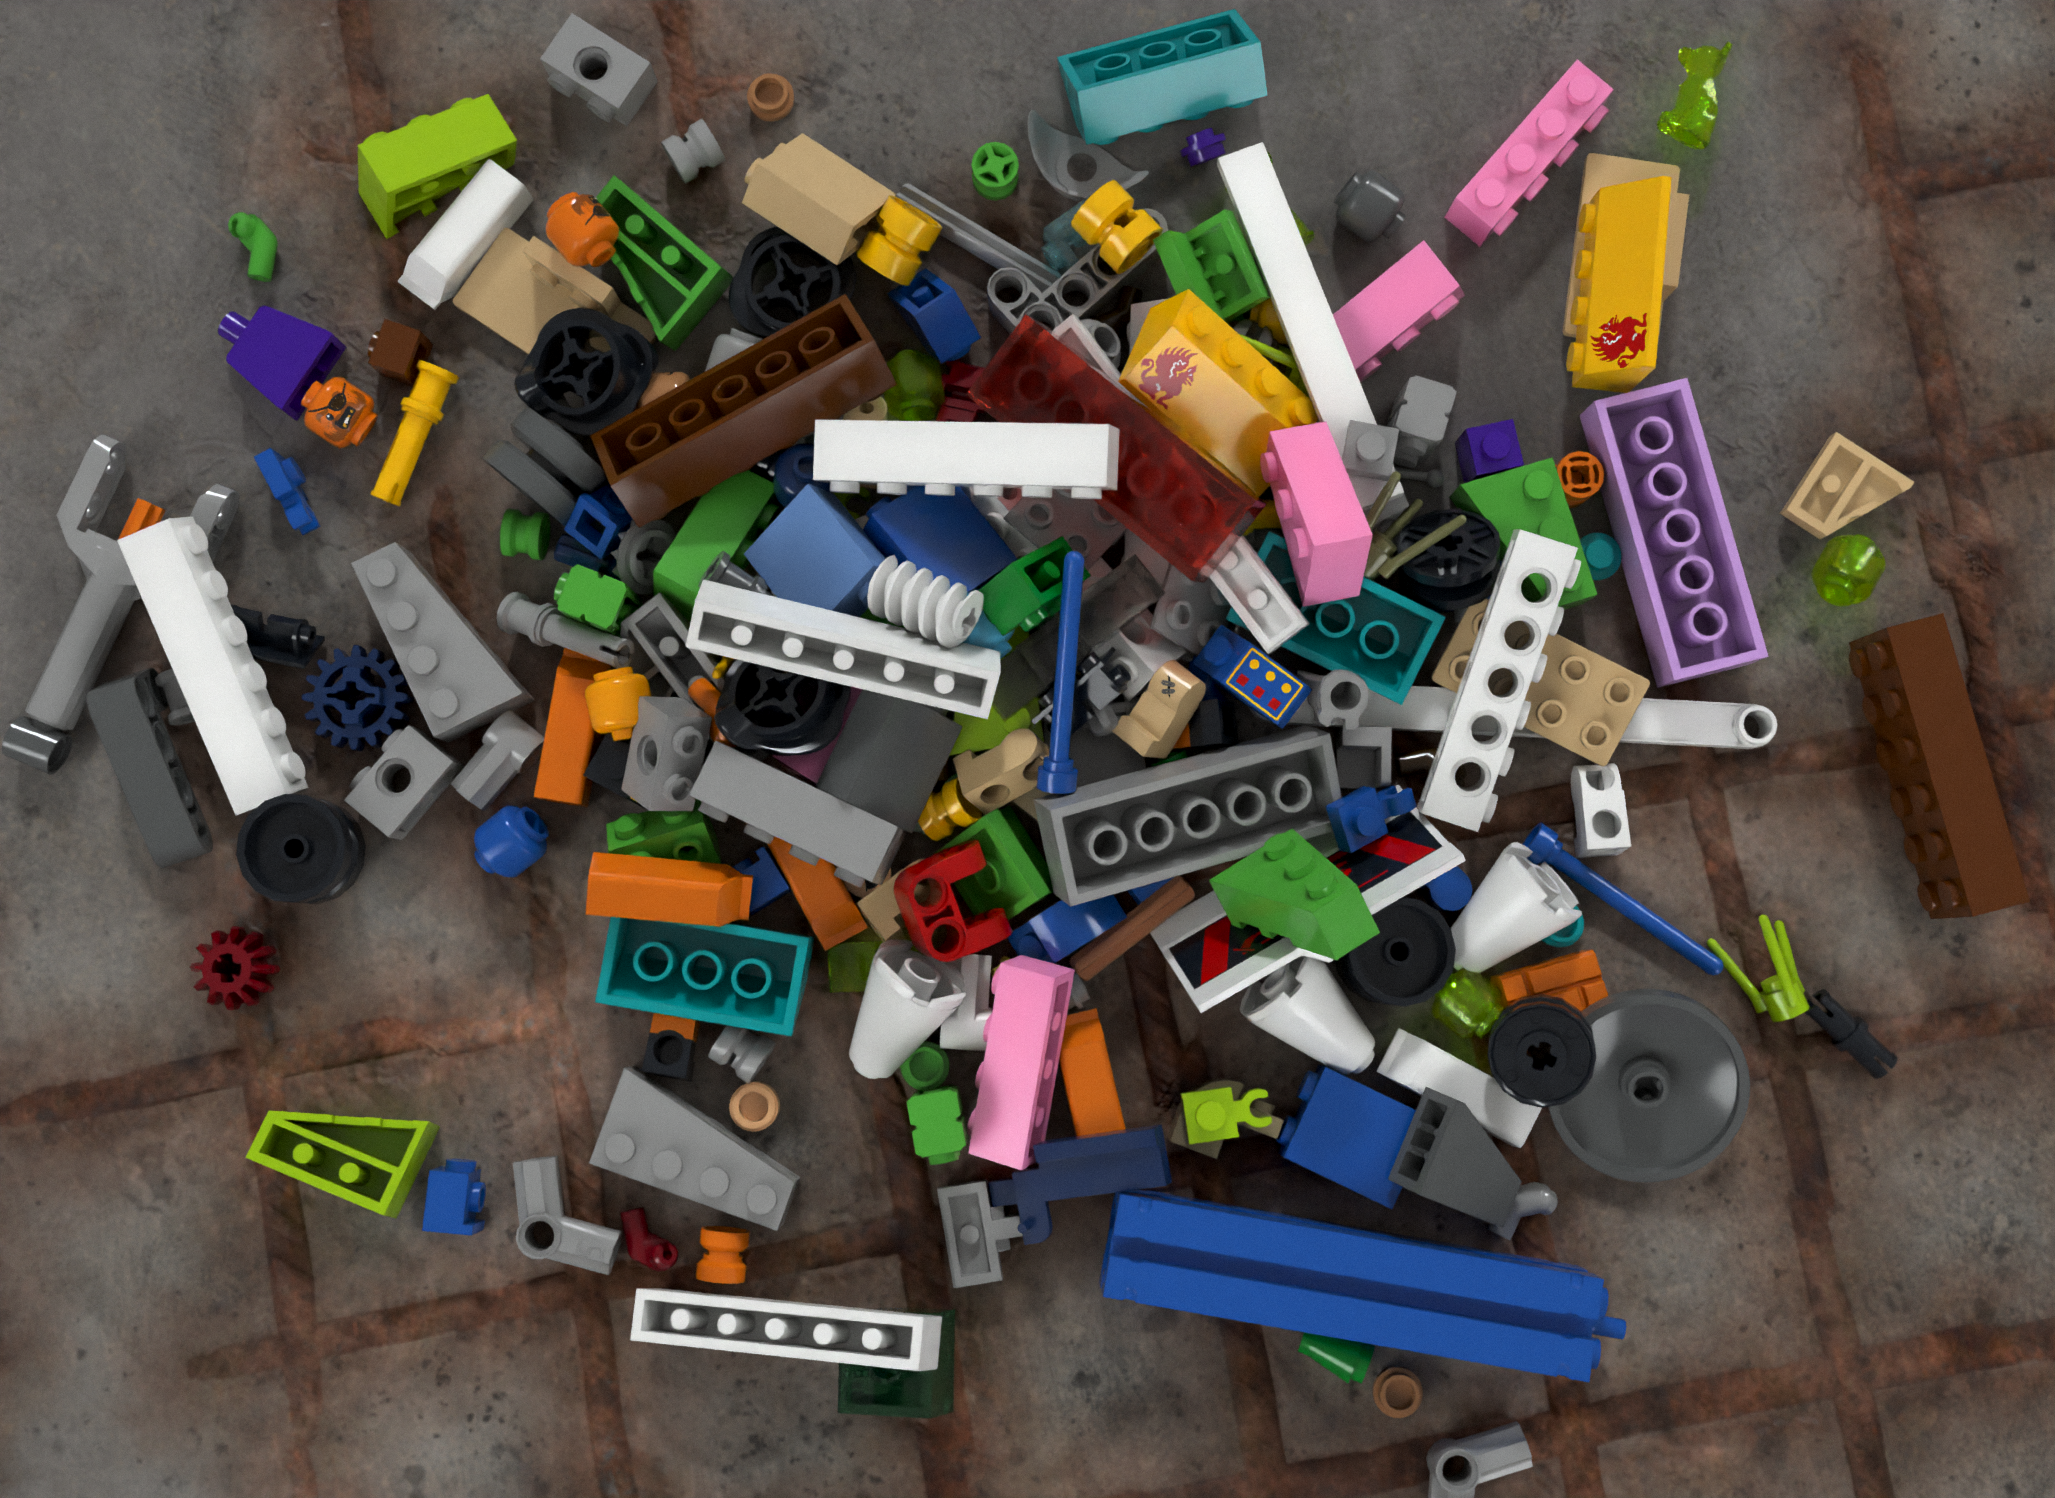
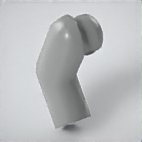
M1531 1182L1520 1185L1504 1227L1502 1228L1490 1223L1488 1230L1511 1240L1521 1217L1539 1213L1545 1216L1554 1212L1558 1203L1555 1192L1543 1183Z

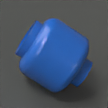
M507 805L476 829L474 843L477 849L474 853L476 861L490 874L496 872L503 877L515 878L546 853V838L549 834L547 826L532 809Z

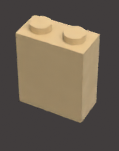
M802 133L787 144L780 143L773 153L766 158H757L752 163L745 176V183L748 184V188L742 204L834 264L839 265L859 249L868 231L879 229L880 225L876 217L888 196L893 195L896 197V194Z

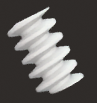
M895 555L887 557L876 569L869 583L867 599L871 613L880 618H887L889 622L895 625H904L905 629L913 633L921 632L923 637L931 641L938 640L939 644L949 649L963 643L979 621L984 605L983 593L974 590L967 596L966 586L959 582L950 588L949 579L943 575L933 580L932 571L922 568L916 573L917 570L914 563L907 560L898 566V560Z

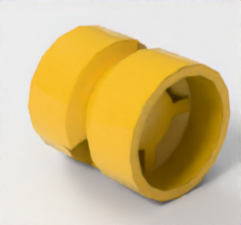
M1111 180L1101 186L1085 201L1074 215L1071 226L1089 245L1099 244L1101 246L1099 255L1117 274H1122L1134 266L1153 247V239L1162 234L1163 228L1144 209L1134 210V198L1116 180Z
M889 195L876 217L880 225L879 229L868 231L856 255L861 261L883 276L901 285L910 286L922 265L919 253L921 251H930L943 227L936 220L908 202Z

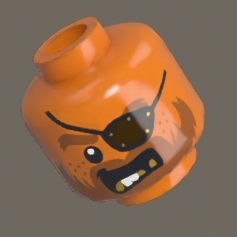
M571 192L560 197L552 204L547 212L546 235L568 263L576 267L591 264L592 267H599L612 258L616 251L614 244L619 236V227L597 198L590 194L579 195L576 192Z
M333 377L324 385L315 381L301 401V405L307 408L304 423L308 430L337 448H345L351 443L358 447L370 433L378 419V415L373 412V398L342 377Z

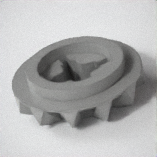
M631 520L630 529L627 532L618 533L621 540L618 550L610 552L617 561V565L612 572L635 593L651 594L653 593V570L676 537V533L668 523L662 520L651 521L638 528L634 520ZM645 549L656 553V556H649V558H645L642 561L636 558V554L639 551H645Z

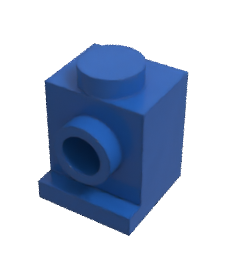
M608 483L590 495L585 492L579 496L564 530L599 559H603L610 552L619 548L621 540L618 533L627 532L633 519ZM596 520L606 527L603 535L589 524Z
M764 846L755 851L760 859L753 864L751 859L747 858L732 867L742 874L753 875L749 918L792 891L773 854Z
M446 1159V1166L429 1170L422 1231L472 1236L484 1230L485 1220L475 1219L476 1212L480 1213L482 1211L486 1197V1185L484 1182H480L481 1169H476L477 1161Z

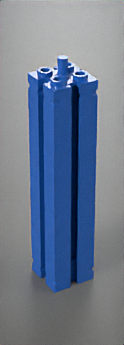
M1150 1190L1115 1192L1113 1195L1109 1231L1099 1279L1102 1296L1117 1300L1129 1299L1140 1304L1556 1377L1561 1375L1568 1379L1590 1382L1591 1369H1597L1601 1357V1342L1598 1338H1593L1592 1334L1621 1340L1625 1337V1319L1605 1316L1608 1307V1290L1606 1287H1603L1604 1279L1593 1273H1588V1270L1578 1265L1561 1262L1554 1263L1544 1259Z

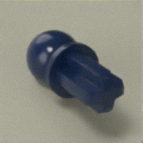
M567 534L560 536L553 556L556 561L572 567L579 564L621 581L612 572L617 565V561L612 554L599 559L574 537Z

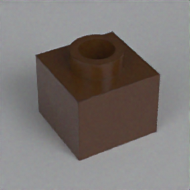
M384 319L381 330L376 331L370 339L368 346V357L370 359L368 364L383 377L413 386L419 373L416 364L418 360L427 362L433 343L420 330Z

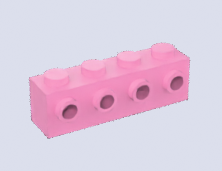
M1577 59L1457 195L1444 218L1479 247L1493 232L1501 236L1519 215L1514 210L1517 204L1524 197L1531 202L1548 182L1549 178L1544 174L1552 164L1555 163L1557 166L1562 167L1575 152L1579 144L1574 139L1581 131L1585 129L1591 133L1609 112L1604 103L1614 89Z
M1019 955L1001 962L995 971L991 984V991L995 995L993 1010L985 1023L983 1031L984 1041L987 1042L985 1057L978 1068L975 1079V1086L979 1089L976 1108L973 1110L967 1126L968 1135L971 1136L968 1154L1021 1171L1036 1162L1033 1145L1045 1141L1075 969Z

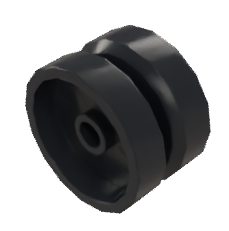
M283 794L265 800L247 816L238 833L236 856L242 876L256 892L274 901L321 904L340 897L354 885L364 866L366 844L360 825L346 809L328 800L317 799L308 795ZM304 849L302 855H300V850Z
M1402 897L1372 914L1380 931L1379 934L1338 960H1334L1338 975L1348 989L1369 1002L1406 1007L1426 1002L1443 989L1453 972L1456 947L1451 928L1439 911L1421 900ZM1391 946H1397V957L1391 956Z

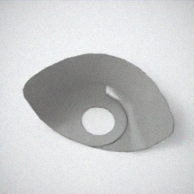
M1035 110L1030 111L1027 121L1028 137L1034 160L1044 178L1063 197L1075 201L1088 199L1101 186L1111 180H1116L1126 190L1141 182L1149 174L1148 171H1132L1098 145L1093 143L1086 145L1084 139L1062 133L1050 127ZM1081 153L1090 155L1097 165L1096 173L1092 179L1083 182L1074 180L1067 171L1068 161L1072 156Z

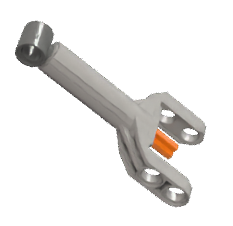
M100 435L91 443L56 515L67 545L79 558L87 581L25 709V712L32 719L26 716L17 718L10 725L2 742V753L5 756L49 775L55 774L64 765L72 747V737L61 731L74 730L86 704L87 693L93 689L134 601L142 598L118 542L96 532L126 470L125 444L107 435ZM221 484L213 485L208 492L201 495L190 517L194 518L195 523L202 528L207 537V551L212 563L233 521L240 500L237 491ZM138 498L118 540L161 522L166 510Z

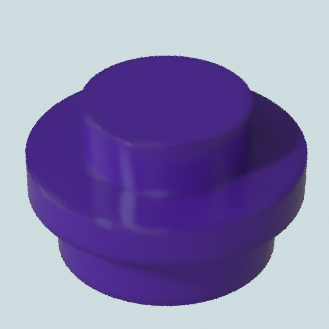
M1208 128L1186 137L1188 147L1180 150L1182 158L1187 157L1190 167H1194L1224 155L1226 152L1222 142L1226 141L1224 133L1214 135L1213 129Z

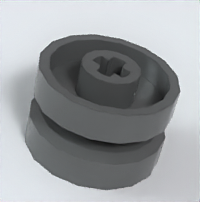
M525 406L510 424L512 433L530 450L524 454L509 441L497 439L483 455L482 459L533 503L566 527L578 499L562 483L567 480L583 493L591 494L599 489L607 479L604 469L587 454L588 451L572 436L555 423L551 424L537 412Z

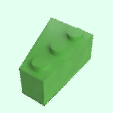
M614 175L596 196L619 227V236L614 244L616 251L611 260L619 268L631 289L630 292L652 324L653 331L659 341L676 351L730 286L734 277Z
M1553 457L1460 484L1449 496L1457 509L1461 508L1465 511L1475 512L1491 521L1499 532L1501 561L1504 559L1513 530L1516 529L1578 548L1574 559L1581 561L1580 570L1571 589L1564 587L1558 604L1559 607L1564 608V610L1576 607L1598 595ZM1537 573L1528 575L1521 585V592L1529 602L1538 601L1546 591V583Z
M748 470L733 475L715 485L708 493L703 495L653 570L654 596L662 593L691 622L695 599L700 589L698 587L699 582L715 557L720 552L725 551L731 556L730 562L740 569H745L750 562L744 553L778 517L780 507L776 505L773 483Z
M1293 828L1285 833L1272 836L1265 842L1263 847L1209 880L1232 926L1243 929L1248 924L1259 928L1262 936L1273 939L1278 934L1290 938L1295 947L1334 960H1338L1380 933L1358 886Z

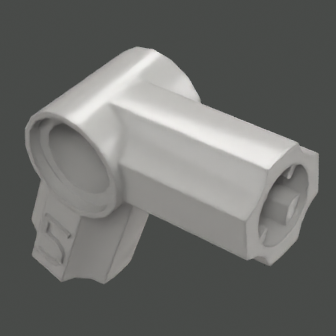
M558 1156L539 1157L513 1162L519 1217L516 1242L520 1251L531 1259L547 1258L609 1275L617 1259L622 1231L565 1216ZM537 1221H544L553 1228L554 1241L551 1246H543L535 1240L533 1230Z
M1515 1421L1458 1440L1445 1438L1435 1442L1429 1449L1426 1458L1427 1468L1430 1471L1428 1498H1474L1477 1484L1533 1467L1532 1455L1520 1424ZM1457 1455L1464 1457V1466L1459 1474L1453 1477L1443 1475V1465L1448 1458Z

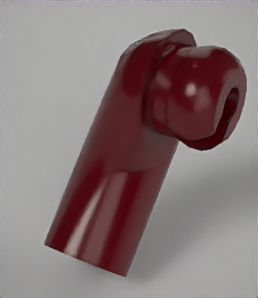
M644 1207L620 1212L629 1256L654 1271H666L673 1267L678 1259V1250L673 1243L649 1231Z

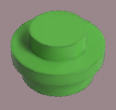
M924 1041L900 1066L904 1080L911 1087L923 1091L932 1090L940 1086L946 1079L949 1072V1059L944 1049H940L938 1044Z

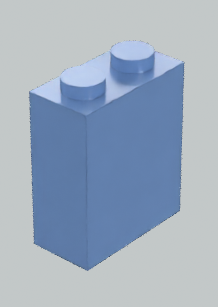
M807 484L744 553L745 557L765 580V583L776 597L860 617L869 608L867 599L869 583L876 569L886 559L835 494L811 484Z

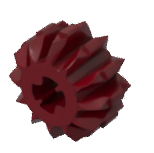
M233 926L228 934L220 930L212 932V945L199 944L196 947L198 953L204 957L203 962L192 963L189 968L194 972H202L203 978L199 979L193 987L197 991L209 990L207 1003L219 1005L224 1001L227 1010H239L242 1003H245L247 1006L259 1004V992L271 993L275 989L273 984L266 979L267 974H277L281 970L278 965L268 964L267 959L272 957L277 949L274 946L261 947L264 937L262 933L252 931L247 935L244 927ZM231 962L241 964L240 974L230 973Z

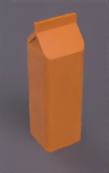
M564 648L556 671L534 798L588 808L592 780L583 776L599 748L601 733H597L592 728L585 699V690L591 683H594L593 675L611 670V665Z
M774 836L771 845L768 844L824 950L827 951L866 930L868 926L847 889L844 880L834 876L837 868L836 865L822 858H819L816 866L788 854L792 844Z
M593 852L588 875L586 915L721 927L736 920H749L753 875L742 874L727 864Z
M1097 1008L1067 1015L1059 1068L1075 1136L1125 1130L1126 1127Z

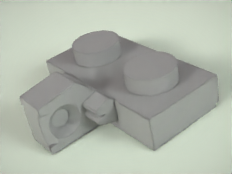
M987 1179L938 1187V1198L953 1288L1002 1281L1003 1272L999 1252L1011 1249L1009 1238L1023 1236L1017 1229L1018 1225L1021 1224L1019 1213L1005 1215L1004 1206H991Z

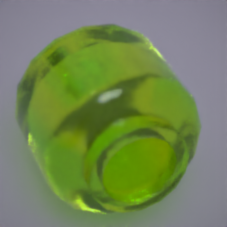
M917 350L901 351L886 363L897 385L882 394L887 404V412L900 421H929L940 410L945 400L941 368L937 360L929 355L921 354Z
M1859 534L1836 536L1827 542L1811 571L1812 582L1820 597L1832 605L1842 607L1862 603L1869 599L1886 567L1885 557L1875 543L1866 536Z
M1463 967L1455 974L1451 973L1443 989L1434 995L1435 999L1431 1006V1014L1462 1039H1470L1475 1035L1482 1039L1492 1029V1024L1504 1008L1500 1005L1503 995L1500 988L1482 974L1468 971Z

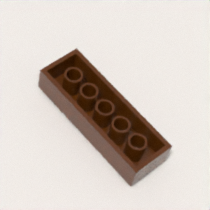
M846 294L590 436L611 488L638 528L651 521L665 517L672 509L688 500L705 495L715 485L733 475L750 470L757 462L778 450L793 446L800 438L815 430V420H838L843 414L859 405L879 398L886 390L894 387L897 383L875 340Z
M1944 613L1887 627L1849 642L1851 648L1849 664L1853 674L1860 678L1865 695L1862 701L1864 715L1868 722L1873 724L1878 739L1876 746L1877 759L1880 766L1887 771L1892 786L1890 803L1894 813L1902 820L1906 834L1903 842L1904 850L1909 861L1915 864L1920 881L1917 893L1922 907L1929 912L1931 919L1974 917L2030 902Z

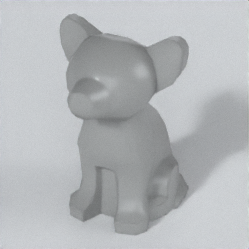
M1342 669L1332 670L1328 675H1318L1301 670L1297 671L1296 677L1312 689L1307 699L1308 704L1314 709V720L1317 723L1329 727L1333 718L1336 717L1343 720L1345 730H1355L1359 726V716L1365 711L1369 701V689L1359 675Z

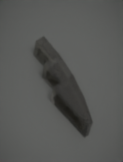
M1136 554L1082 593L1076 666L1090 653L1096 652L1165 595L1164 589ZM1060 610L1053 619L1019 643L1012 653L1000 661L1001 673L992 706L1004 722L1054 685Z

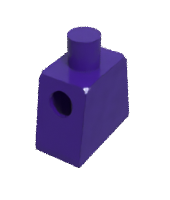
M265 305L258 308L250 321L235 311L229 312L222 319L218 327L219 336L234 344L226 356V362L276 407L296 421H298L306 409L301 405V401L310 386L315 381L321 384L324 382L347 348L326 329Z

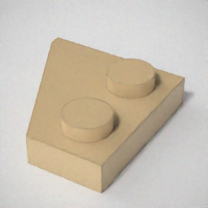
M1835 432L1829 436L1780 514L1818 539H1822L1910 489L1914 481L1838 432Z

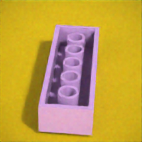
M1688 378L1594 401L1579 416L1590 454L1600 461L1604 470V481L1600 490L1614 539L1621 550L1622 567L1657 688L1746 666L1769 657Z

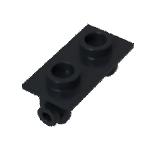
M231 604L235 616L243 622L246 628V642L253 659L305 669L325 641V636L316 635V627L309 625L306 619H294L271 614L267 618L268 625L263 622L262 612Z
M1111 647L1100 658L1093 651L1076 666L1071 736L1095 715V712L1084 701L1087 697L1099 710H1102L1119 694L1127 690L1126 683L1131 680L1129 672L1122 665L1117 664L1114 667L1108 661L1116 651L1114 647ZM1054 685L1037 700L1042 708L1031 720L1035 725L1045 716L1049 721L1047 728L1050 733Z

